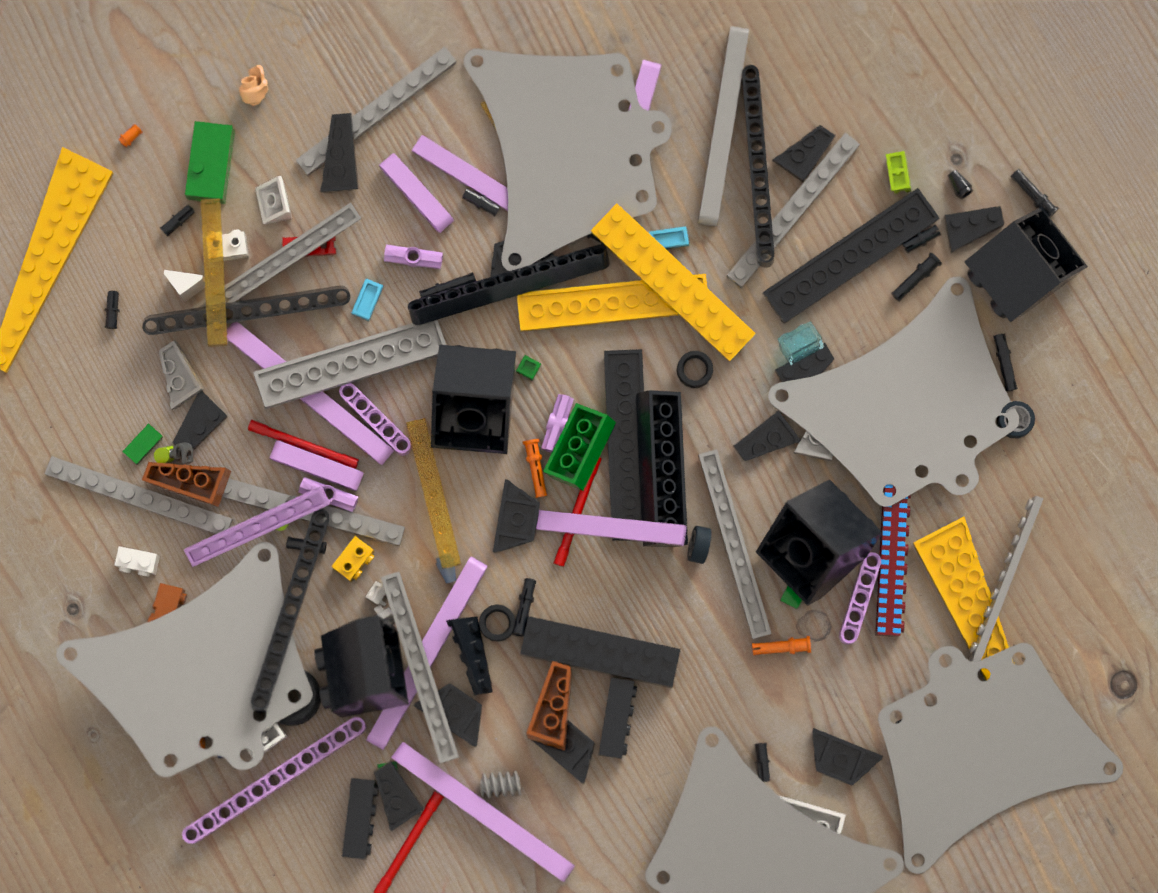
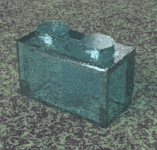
M811 321L801 324L797 329L785 333L777 339L779 348L790 365L824 348L822 337Z

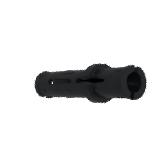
M472 272L445 283H436L435 286L420 290L419 293L421 298L475 282L476 278Z
M1005 333L994 335L993 338L997 350L995 354L999 359L1005 391L1016 390L1018 387L1010 359L1011 350L1008 349Z
M524 579L522 594L519 595L520 603L512 633L517 637H524L531 603L534 602L533 593L536 584L534 579Z

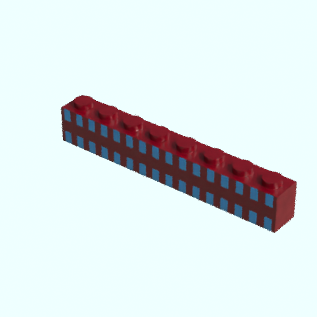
M891 484L885 485L883 493L887 497H893L896 494V488ZM911 495L894 505L882 506L881 531L883 533L880 536L879 556L881 558V565L878 571L875 636L899 637L901 633H904L905 623L901 619L902 613L905 614L906 604L902 602L903 594H906L907 585L903 583L904 575H907V564L904 563L905 556H908V544H905L906 537H909V525H906V521L910 517V506H907V501L911 498Z

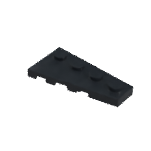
M352 113L332 114L320 192L359 189Z
M478 617L447 620L448 627H452L454 636H452L454 643H458L462 653L459 655L460 659L467 666L466 675L474 696L492 693L493 690Z

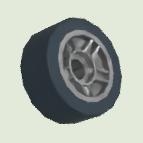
M1013 401L1006 404L1001 413H1008L1013 408L1017 411L1019 416L1018 427L1006 436L1018 439L1024 437L1032 430L1035 424V415L1028 404L1021 401ZM1000 415L997 417L999 428H1005L1008 425L1006 416Z
M697 525L694 527L688 547V561L700 564L705 563L711 544L712 531L710 528Z

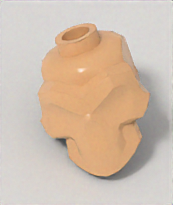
M257 65L249 70V76L242 79V85L239 88L242 101L252 106L260 104L268 92L263 68L261 65Z

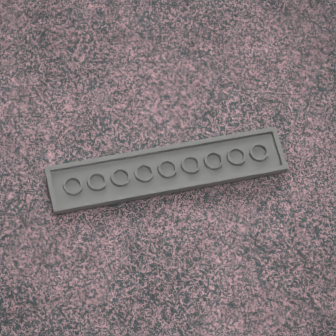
M438 320L422 325L411 323L253 372L264 408L268 409L437 357L439 345H446Z

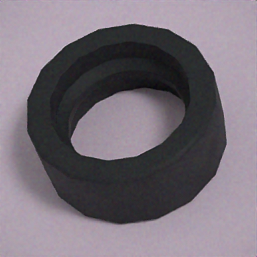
M690 351L679 359L677 376L685 386L700 388L709 382L713 373V363L709 356L700 351ZM696 358L704 362L706 374L702 379L691 380L686 377L684 365L688 360Z
M491 605L480 615V630L491 641H505L513 633L515 626L514 614L504 605ZM493 612H502L509 620V626L502 634H493L487 629L486 620Z

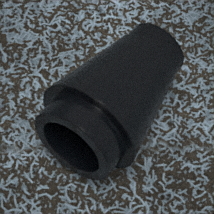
M954 170L948 175L954 192L960 199L966 198L973 192L972 185L958 170Z

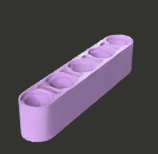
M643 60L635 90L640 106L645 110H649L661 64Z
M394 153L379 165L387 177L437 232L441 233L454 221L445 208Z
M348 383L340 387L341 398L397 454L405 456L410 453L412 447L409 439L355 385ZM347 388L354 390L353 395L350 397H346L343 394ZM359 402H366V409H357ZM373 415L381 417L380 421L376 424L370 422ZM387 428H392L394 434L391 437L384 436V431ZM402 441L408 444L407 448L403 451L397 448V445Z
M276 440L269 457L273 461L353 491L358 490L364 474L354 468Z
M869 553L861 562L839 632V639L844 644H852L858 638L881 565V558L876 553ZM868 557H873L876 560L875 567L868 566L866 562ZM863 575H867L870 578L869 585L862 584L861 577ZM858 593L862 594L865 598L862 604L857 603L855 600V596ZM851 612H856L859 615L858 622L850 620L849 615ZM846 630H850L853 633V639L850 641L844 638Z

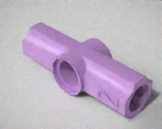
M386 245L384 262L441 270L442 252L421 250L416 247L407 248ZM412 253L419 255L415 261L409 260L408 257Z
M558 394L553 413L550 414L546 426L547 431L541 447L542 450L550 453L553 452L568 420L574 398Z
M306 477L303 478L298 493L305 494L322 486L324 492L331 490L334 493L333 497L329 499L330 505L353 513L359 498L358 496L336 489L331 485H325Z

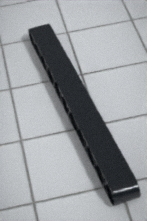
M747 65L742 70V84L757 261L761 267L768 268L774 263L775 253L760 77L756 66ZM749 73H753L755 77L749 79L746 77V75ZM749 91H755L757 95L751 97L748 96L747 93ZM751 109H756L759 111L755 115L749 113ZM752 127H758L760 131L753 133L750 129ZM760 145L762 148L755 151L752 149V146ZM755 163H761L763 167L760 169H756L753 167V165ZM757 181H762L765 183V185L762 187H757L755 183ZM764 199L766 204L758 205L756 201ZM765 217L768 221L761 224L758 222V219ZM766 235L769 237V240L762 242L759 238ZM769 254L771 258L769 260H763L761 258V255Z
M600 244L413 300L408 304L411 321L414 325H422L606 269L610 265L607 247Z
M339 285L153 314L144 318L142 328L148 335H157L342 306L350 301V293L347 287ZM340 291L347 293L346 298L342 300L338 299L336 295ZM325 294L328 296L326 302L321 303L317 300L318 296ZM306 297L309 299V302L303 306L298 303L299 299ZM287 300L290 302L288 308H281L279 306L280 302ZM268 303L271 305L269 311H262L260 309L261 305ZM244 306H249L252 308V312L250 314H243L241 309ZM225 309H230L233 311V315L231 317H224L222 312ZM206 312H211L214 314V318L212 320H205L203 315ZM192 315L195 320L193 323H186L184 317ZM173 318L176 323L174 326H167L165 320ZM154 321L157 326L154 329H148L146 323Z
M325 509L314 511L251 698L252 709L257 713L265 712L269 707L329 525L330 516ZM319 515L325 516L326 521L324 523H318L315 520L316 517ZM317 533L320 535V539L312 541L309 538L310 535ZM307 551L313 552L314 557L312 559H306L303 556L304 553ZM301 569L308 572V575L304 578L297 575ZM300 588L302 594L294 596L291 593L292 589ZM288 606H293L296 608V612L290 615L285 612V609ZM287 624L290 630L287 633H282L279 627ZM275 643H282L284 648L278 652L273 649V645ZM270 661H275L278 664L275 670L267 668V664ZM269 680L272 685L270 688L264 689L261 687V682ZM258 698H262L266 702L261 708L256 707L254 704Z

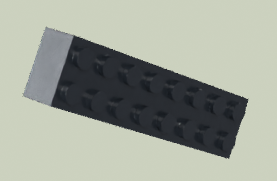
M648 390L637 393L642 521L685 525V546L688 545L681 392ZM643 541V547L681 546Z
M528 616L520 656L548 662L554 661L575 668L672 688L681 649Z

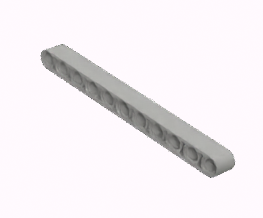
M730 27L698 224L715 227L718 224L749 29Z

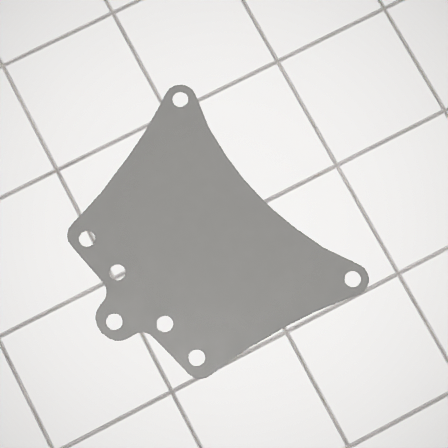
M472 49L465 55V68L485 99L500 139L508 188V226L502 252V264L506 270L512 271L531 265L553 251L591 234L590 231L616 203L632 218L649 213L655 208L657 198L650 163V153L655 147L668 141L671 136L672 125L665 113L656 110H645L640 106L630 63L624 55L612 53L590 56H537L485 49ZM479 55L483 58V65L481 67H473L471 65V58L473 56ZM615 64L621 65L624 69L623 74L619 77L611 74V67ZM621 100H628L631 103L629 111L622 112L619 110L618 104ZM656 121H661L665 126L664 131L660 134H656L652 130V124ZM633 154H638L642 158V163L637 167L629 163V158ZM640 190H645L649 194L648 200L644 203L638 202L636 199V193ZM512 253H518L521 256V263L519 265L513 266L509 263L508 258Z
M952 277L946 281L930 304L913 321L877 348L858 359L827 372L808 378L777 383L770 388L768 396L770 403L818 440L853 474L874 501L884 507L894 505L931 483L941 484L954 495H964L971 492L979 480L975 467L976 456L1014 431L1019 424V416L1015 408L1009 410L1008 413H1001L1003 407L1010 403L1011 400L1000 381L978 321L971 287L962 277ZM955 283L961 284L964 288L963 293L959 296L951 292V286ZM780 389L788 392V399L785 402H779L775 397L776 392ZM1000 415L1006 416L1008 419V425L1005 428H999L995 423L996 418ZM968 435H972L977 439V444L973 448H968L964 444V438ZM919 465H924L928 468V475L924 478L918 477L915 473V469ZM960 474L966 475L969 479V483L965 487H960L956 484V477ZM891 484L896 488V494L893 497L884 495L883 488L885 485Z
M261 542L255 545L229 574L180 608L156 620L128 630L102 637L65 641L58 647L56 654L59 663L85 685L111 712L132 737L153 770L161 777L173 776L215 755L226 758L238 770L253 768L259 764L264 755V747L261 740L263 731L270 725L305 707L310 703L313 694L292 634L269 707L266 710V718L260 722L253 718L254 710L251 706V698L284 602L278 552L275 546L269 542ZM261 549H267L271 553V558L267 562H262L258 559V552ZM283 624L279 627V630L282 633H287L290 627L287 624ZM275 643L273 645V649L278 652L284 648L282 643ZM69 647L75 648L77 651V657L72 661L64 658V651ZM270 661L267 664V668L270 670H275L278 667L275 661ZM269 680L261 682V687L264 689H268L272 685ZM293 689L301 693V699L296 703L290 702L287 697L289 691ZM258 698L254 702L255 706L259 708L263 707L266 703L262 698ZM203 736H209L213 740V745L210 749L206 750L200 747L199 741ZM249 748L253 751L254 755L251 761L244 762L241 760L240 752L243 749ZM173 754L177 757V764L174 767L165 766L164 758L166 755Z
M1028 643L1016 644L977 662L967 660L956 647H941L934 651L929 658L930 681L928 684L884 707L878 716L879 726L890 757L898 794L903 831L904 862L907 869L915 874L924 873L953 843L979 824L1009 807L1058 789L1081 784L1113 782L1119 779L1123 772L1121 760L1092 732L1052 680L1035 649ZM1016 652H1021L1025 655V662L1022 665H1015L1012 661V656ZM943 654H948L952 658V663L948 667H942L939 664V658ZM982 668L990 671V678L987 681H980L977 677L978 671ZM929 693L937 696V703L932 707L927 706L924 702L925 696ZM899 710L902 713L903 718L900 723L895 724L890 721L889 716L892 711ZM1107 762H1113L1116 765V771L1113 775H1107L1103 771V767ZM917 853L922 854L925 859L924 864L920 867L914 866L911 861L913 855Z
M707 727L699 734L691 768L681 798L667 832L646 869L645 878L647 883L660 893H873L902 872L904 861L902 856L895 851L855 841L832 831L795 809L762 782L743 762L721 729ZM708 734L718 736L719 742L715 747H709L706 744L705 738ZM885 859H895L897 867L893 871H887L883 866ZM660 871H666L669 874L670 880L668 883L660 884L657 881L656 876Z

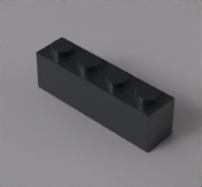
M611 677L598 754L600 756L622 759V755L626 756L628 744L624 743L625 736L630 735L631 725L627 724L628 717L633 716L634 705H631V698L636 697L637 691L634 681Z
M351 778L342 857L367 859V855H371L372 844H368L369 836H373L374 824H371V818L376 814V805L373 804L374 796H378L379 789L378 785H375L376 781Z

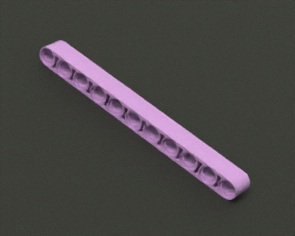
M238 322L232 323L222 334L263 369L286 362ZM324 392L301 398L305 404L380 465H383L394 452L388 444Z
M470 557L422 640L430 668L452 631V627H448L446 621L459 619L488 567L473 557ZM408 665L404 674L410 705L417 690ZM409 705L384 709L366 741L384 750Z
M359 717L351 718L187 826L182 832L183 840L187 843L201 841L363 734L366 730L365 721ZM354 721L362 723V729L358 732L352 729ZM340 731H343L346 735L343 742H337L335 738L336 734ZM323 742L329 744L327 753H321L319 750V746ZM306 753H310L313 756L310 764L303 762V756ZM289 764L296 766V772L293 775H289L286 771ZM272 775H278L280 778V782L276 786L270 783ZM258 785L263 788V794L259 797L255 796L253 792L254 788ZM241 796L247 800V804L243 808L237 804V800ZM224 807L230 810V816L226 819L221 816V810ZM207 818L212 819L214 822L213 827L209 830L204 826ZM191 829L197 832L195 840H190L187 836L188 831Z
M403 741L392 755V759L564 882L574 869L575 865Z

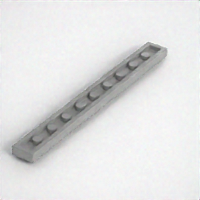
M443 47L352 117L354 141L457 63L446 47ZM328 136L296 159V162L307 176L325 164Z
M844 133L772 220L774 248L859 147L860 144L847 133ZM763 235L759 239L762 242H767L769 237ZM756 241L727 275L740 288L745 285L760 266L757 261ZM763 254L761 258L765 260L769 254Z
M349 203L191 308L238 301L362 218L352 203ZM206 312L203 317L205 320H209L214 317V314Z
M716 449L699 454L698 457L752 640L770 635V627L718 451Z
M51 456L45 471L47 476L214 534L230 528L233 519L53 456Z
M229 479L222 497L270 510L283 504L290 495ZM330 506L321 508L329 513L328 527L397 546L401 544L405 530L403 526ZM314 512L299 519L311 521ZM319 515L315 520L318 523H324L326 518L323 515Z
M1034 496L1032 499H1028L1025 510L1027 512L1025 517L1022 516L1019 521L1018 535L1015 534L1012 539L1011 553L1008 552L1005 557L1004 571L1001 570L998 575V587L992 591L990 599L993 600L991 605L985 609L983 617L986 618L984 623L978 627L976 635L979 636L977 641L971 645L969 652L972 654L969 661L977 662L983 657L1042 504L1043 498Z
M400 572L383 576L381 580L439 762L441 764L459 758Z

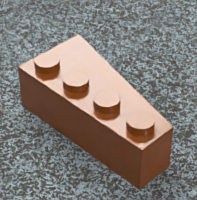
M148 462L142 481L219 507L231 470L225 467Z
M160 583L153 604L155 613H151L148 622L180 608L181 605H185L187 599L185 590Z
M552 661L526 732L528 739L564 751L572 680L570 666Z

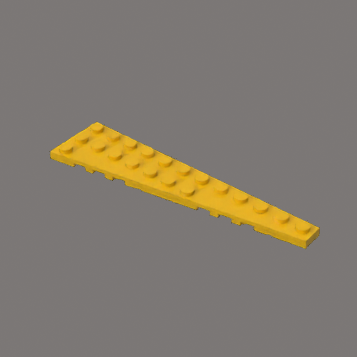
M64 147L61 149L0 328V370L5 373L11 367L114 174L113 171Z
M962 517L912 544L970 650L973 642H976L979 635H976L978 627L984 623L986 617H983L986 607L991 605L992 599H990L991 593L972 543L965 517ZM999 616L981 660L1009 648ZM982 668L980 671L987 681L990 678V671Z

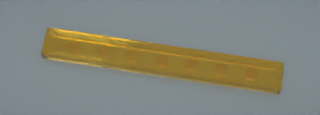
M201 200L208 347L228 346L221 200Z
M425 418L406 422L441 567L445 569L461 565Z

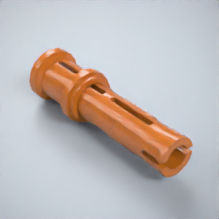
M539 439L523 441L522 443L525 445L527 454L525 459L530 464L535 498L548 496L540 462L543 457L539 451Z
M810 636L800 639L790 637L788 641L752 643V649L760 648L752 652L753 656L789 652L792 655L795 652L804 651L811 653Z

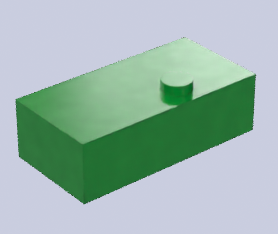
M195 121L185 189L187 200L218 204L226 203L235 135L232 125Z
M576 403L543 472L554 480L584 491L616 422L604 413Z

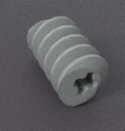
M508 771L505 777L502 776L501 772H498L497 778L491 773L489 779L483 773L481 778L482 799L485 793L488 798H491L492 792L495 793L496 797H499L500 791H502L504 797L507 796L508 791L514 796L516 790L521 795L520 776H518L517 771H514L512 777Z

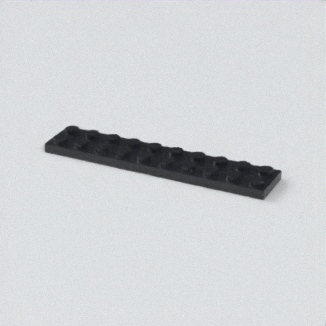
M917 188L775 283L762 294L783 324H785L916 236L917 233L922 232L937 222L940 217L920 189Z
M642 349L604 351L606 413L616 422L608 439L611 518L642 521L636 394L644 392ZM612 538V541H634Z

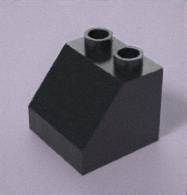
M1042 207L1013 221L964 261L969 267L967 274L971 282L978 288H985L992 297L990 304L994 312L1001 318L1007 317L1010 322L1027 313L1088 267Z
M439 345L432 390L431 448L507 454L516 351L498 348H473L461 345Z
M829 479L786 501L755 552L808 606L824 597L868 556L883 532Z
M380 615L355 619L321 635L322 647L315 649V661L319 671H326L327 685L320 687L321 702L325 710L331 709L332 713L343 718L409 705L399 634L395 626Z

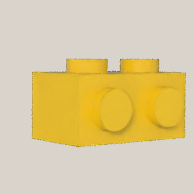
M355 536L331 567L352 582L353 579L357 580L361 576L363 566L365 564L369 565L374 559L373 553L375 551Z

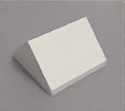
M278 176L255 188L263 224L292 218L282 176Z
M164 270V275L184 302L207 287V281L203 275Z

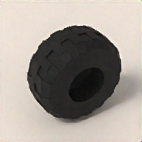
M305 671L313 693L310 703L279 720L278 723L286 726L300 725L309 721L318 711L321 703L320 686L309 672Z

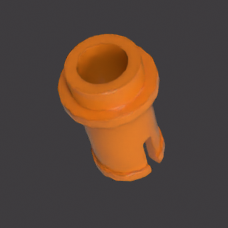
M133 124L126 133L120 135L118 140L124 147L131 146V143L143 132L136 124Z

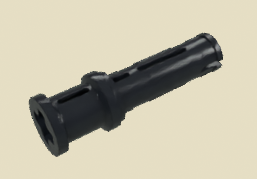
M1020 169L1010 176L1034 201L1035 208L1042 207L1049 217H1052L1060 209L1058 206L1055 207L1048 199V195L1042 194Z
M932 252L891 293L898 302L921 280L930 277V273L937 266L942 265V262Z

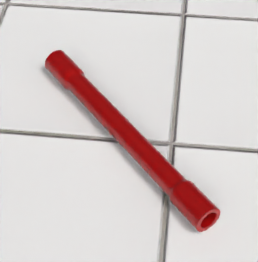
M251 419L248 430L262 436H268L354 469L357 468L359 463L357 458L308 442Z
M599 457L584 491H579L572 514H582L602 458ZM564 534L553 564L561 567L565 566L574 534Z
M436 791L433 792L424 811L373 893H386L406 857L431 816L442 802L443 795Z

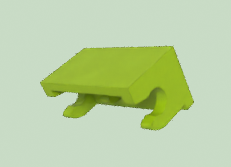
M905 151L886 154L891 191H894L895 194H899L900 191L912 192Z

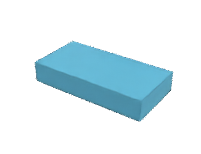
M686 226L649 232L665 249L689 246Z
M365 279L351 314L369 321L384 286Z

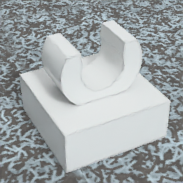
M375 581L365 597L377 605H386L382 601V598L386 595L384 586Z
M381 605L374 608L376 613L390 624L395 622L389 607L385 610Z

